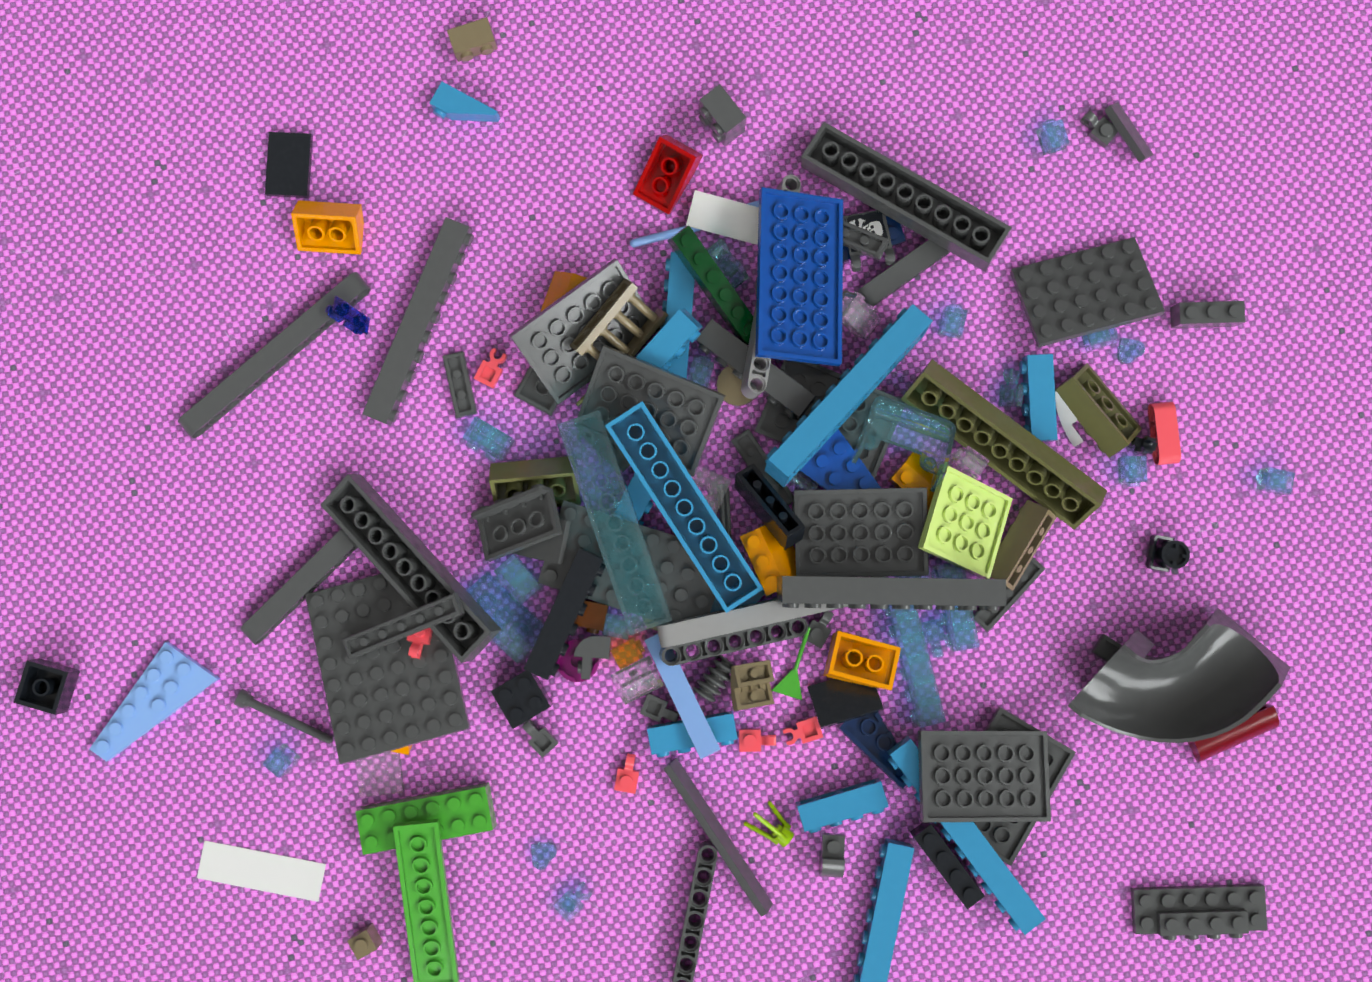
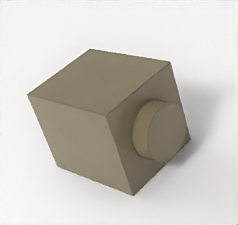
M373 923L357 931L347 940L357 960L377 950L383 943Z

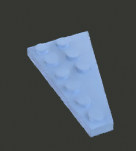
M165 642L89 750L106 762L112 760L133 742L144 736L149 730L163 722L220 678L170 642Z

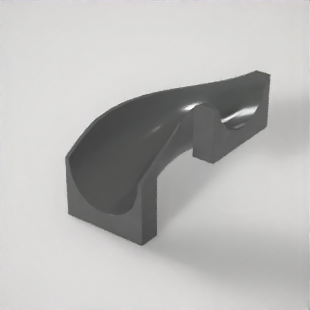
M1217 608L1202 624L1189 644L1181 651L1170 656H1148L1147 654L1155 644L1136 630L1077 694L1068 707L1086 720L1133 738L1165 743L1195 742L1228 732L1247 721L1283 685L1290 666Z

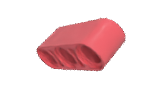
M1172 401L1150 403L1148 406L1150 437L1156 438L1157 442L1156 450L1152 453L1154 463L1156 465L1179 463L1181 461V448L1175 404Z

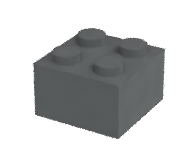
M721 84L699 99V119L705 127L709 126L713 131L712 136L718 143L721 142L724 146H727L745 132L746 116Z

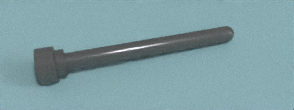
M242 689L235 699L234 705L240 708L251 707L325 743L330 744L333 742L331 735L255 700L251 692Z

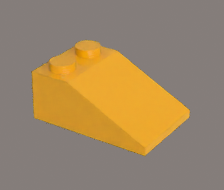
M836 631L832 634L823 676L892 691L901 648Z

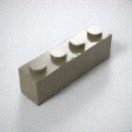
M1027 500L1025 505L1020 508L1019 515L1014 523L1010 525L1007 535L999 545L990 579H1006V588L1011 591L1014 590L1057 518L1048 508L1030 500Z

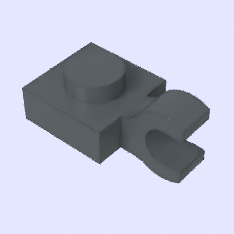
M1090 110L1080 120L1083 125L1091 129L1088 136L1103 148L1118 133L1113 123L1104 116L1098 120L1097 116Z
M823 612L818 622L812 619L808 626L811 630L807 641L820 649L832 631L826 627L834 615L832 612Z
M648 693L640 711V714L658 722L661 721L662 717L676 722L679 717L677 711L666 708L669 701Z
M530 719L522 726L532 737L528 743L542 758L559 743L545 726L539 730Z

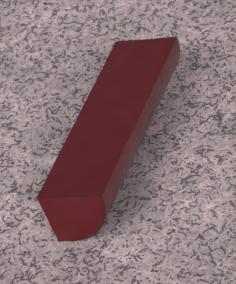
M1265 704L1247 721L1232 730L1212 738L1188 742L1196 762L1199 763L1279 726V717L1273 705Z

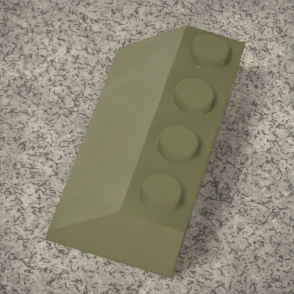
M1088 363L1055 389L1079 423L1084 427L1086 434L1094 439L1100 451L1109 458L1128 446L1142 430L1141 426Z
M576 456L490 464L489 483L494 502L499 499L510 498L516 492L530 490L533 485L543 484L553 489L557 507L562 506L564 500L581 505Z

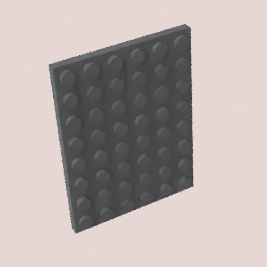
M382 574L305 594L339 764L350 763L471 729L454 654L434 632L432 633L430 645L423 644L420 659L411 658L408 655L412 642H408L406 637L349 660L343 638L413 610Z

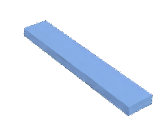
M658 634L644 640L700 759L721 750L680 664L669 666L660 659L661 645ZM669 649L665 653V659L671 661L675 658L673 649Z

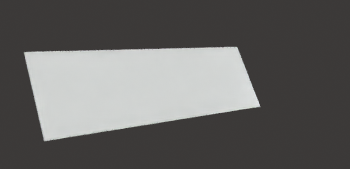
M695 190L686 226L758 245L759 207Z
M204 840L197 878L319 902L326 864Z

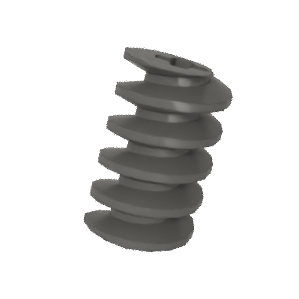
M719 655L721 661L713 660L715 668L707 667L710 672L709 675L702 673L704 681L696 680L699 688L691 686L699 695L711 702L716 701L713 694L721 695L718 687L727 688L724 680L731 682L729 674H731V667L734 665L723 655Z

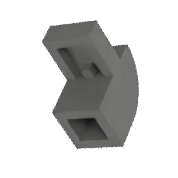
M592 635L578 644L574 656L582 657V661H578L577 673L581 674V679H591L593 658H610L612 636Z
M822 833L821 851H819L820 877L843 878L845 869L844 834Z

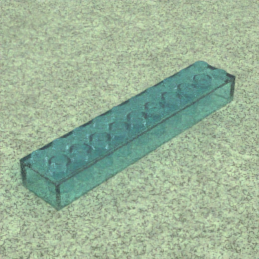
M598 410L557 424L629 635L670 622L673 618L609 432L605 427L606 424L602 412Z

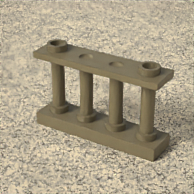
M624 279L569 346L581 356L588 352L598 361L601 352L593 346V342L598 336H603L619 351L634 357L656 329H659L665 323V318L668 314L659 308L653 312L635 296V291L638 287L629 280ZM626 302H630L648 318L641 329L621 312V308ZM612 319L618 320L635 335L627 345L607 329V325Z

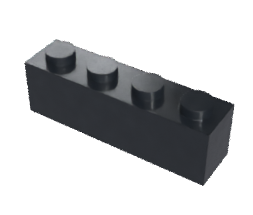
M752 464L736 473L734 488L784 550L803 540L805 525L758 468Z
M922 822L910 831V834L967 910L985 897L930 822Z

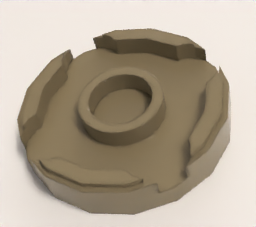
M727 366L718 376L717 391L726 395L724 402L737 407L747 405L753 399H748L742 394V381L732 374L733 370Z

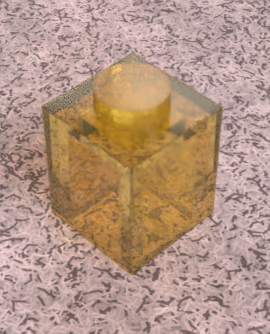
M633 637L610 651L621 670L643 658L644 654L642 652L646 650L640 639L636 641Z

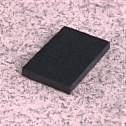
M269 132L265 184L266 196L309 198L312 134Z
M838 679L827 680L807 687L821 729L884 710L879 693L875 687Z

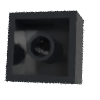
M40 658L27 660L13 703L54 715L68 712L80 670Z
M527 670L491 691L512 729L553 705L537 675Z

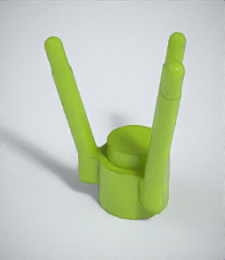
M768 801L769 807L782 826L778 824L774 827L756 812L753 813V816L772 831V835L746 821L743 825L771 840L774 844L777 845L779 843L782 847H785L792 840L794 833L790 831L791 825L785 821L773 803Z

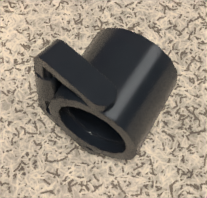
M1152 535L1147 547L1146 567L1163 572H1170V569L1184 567L1189 561L1190 551L1183 542L1175 541V538ZM1157 539L1166 540L1156 546ZM1154 560H1155V563H1156L1157 565H1159L1160 567L1153 566Z

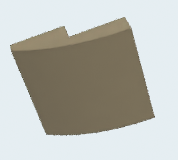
M770 660L731 667V698L734 711L774 704L770 682L774 681Z

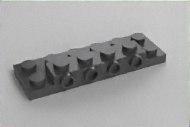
M1262 884L1131 888L1133 933L1159 934L1165 940H1176L1177 936L1185 935L1186 939L1196 940L1199 939V935H1207V938L1220 939L1221 934H1228L1231 938H1242L1243 934H1249V931L1267 930L1265 886Z

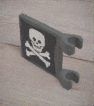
M875 210L843 216V221L889 239V244L884 251L885 263L887 266L894 265L896 258L892 248L886 215ZM848 247L852 271L858 272L861 270L859 256L865 254Z

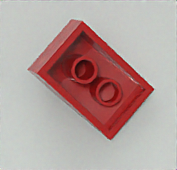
M669 135L659 136L633 195L668 215L671 214L693 177L703 154Z

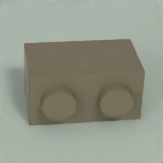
M487 17L447 30L458 62L470 61L475 56L481 54L488 55L498 49Z

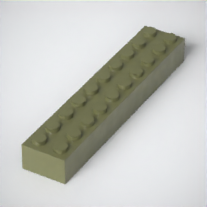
M931 359L902 396V401L1043 507L1048 508L1056 517L1075 530L1102 505L1107 493L1105 488L933 359Z

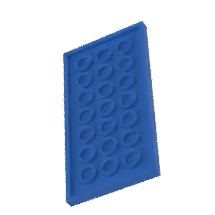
M761 187L759 190L755 357L839 367L842 364L843 199Z

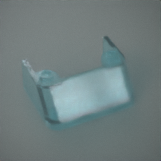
M879 396L874 399L857 441L852 463L856 464L863 449L875 450L879 446L880 441L890 443L921 455L919 460L920 466L925 471L934 474L930 491L934 492L947 472L956 427L948 419L896 400Z

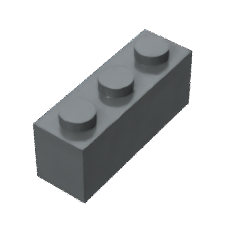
M1244 301L1178 303L1170 307L1171 329L1238 326L1245 323Z

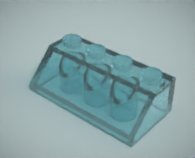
M487 572L467 592L502 629L492 640L518 664L532 651L544 624Z

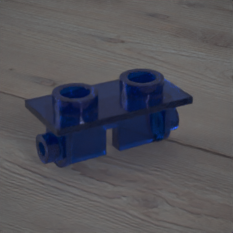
M335 296L333 306L328 305L325 309L327 316L338 323L345 320L343 326L354 334L361 335L365 333L367 335L370 318L349 305L346 301Z

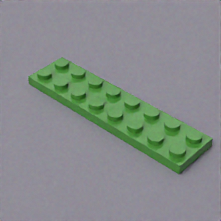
M439 819L394 823L393 832L413 982H460Z

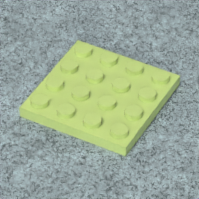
M948 465L942 466L918 548L980 578L990 579L1013 498Z

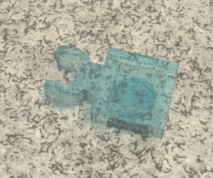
M584 881L578 884L575 893L569 889L553 904V907L567 922L584 907L581 900L589 899L593 893L592 890L587 894L581 892V888L585 885Z

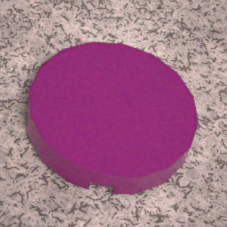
M573 639L566 642L569 644V648L564 657L560 655L557 662L560 664L559 673L565 679L572 682L587 680L581 679V674L577 673L578 661H582V657L574 656L576 647L583 639ZM593 658L591 677L598 669L599 658Z

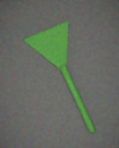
M808 627L803 637L794 668L772 691L802 700L797 670L811 630L810 627Z

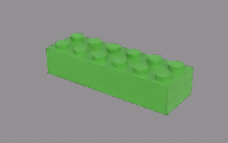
M489 782L362 806L355 811L363 855L396 849L393 832L394 823L439 819L442 840L491 831L497 826Z

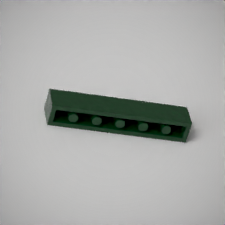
M691 227L683 228L668 239V243L734 336L746 345H749L753 315Z

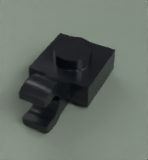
M1150 436L1145 438L1135 437L1127 447L1133 448L1135 453L1147 455V453L1152 454L1156 450L1157 442L1156 438Z

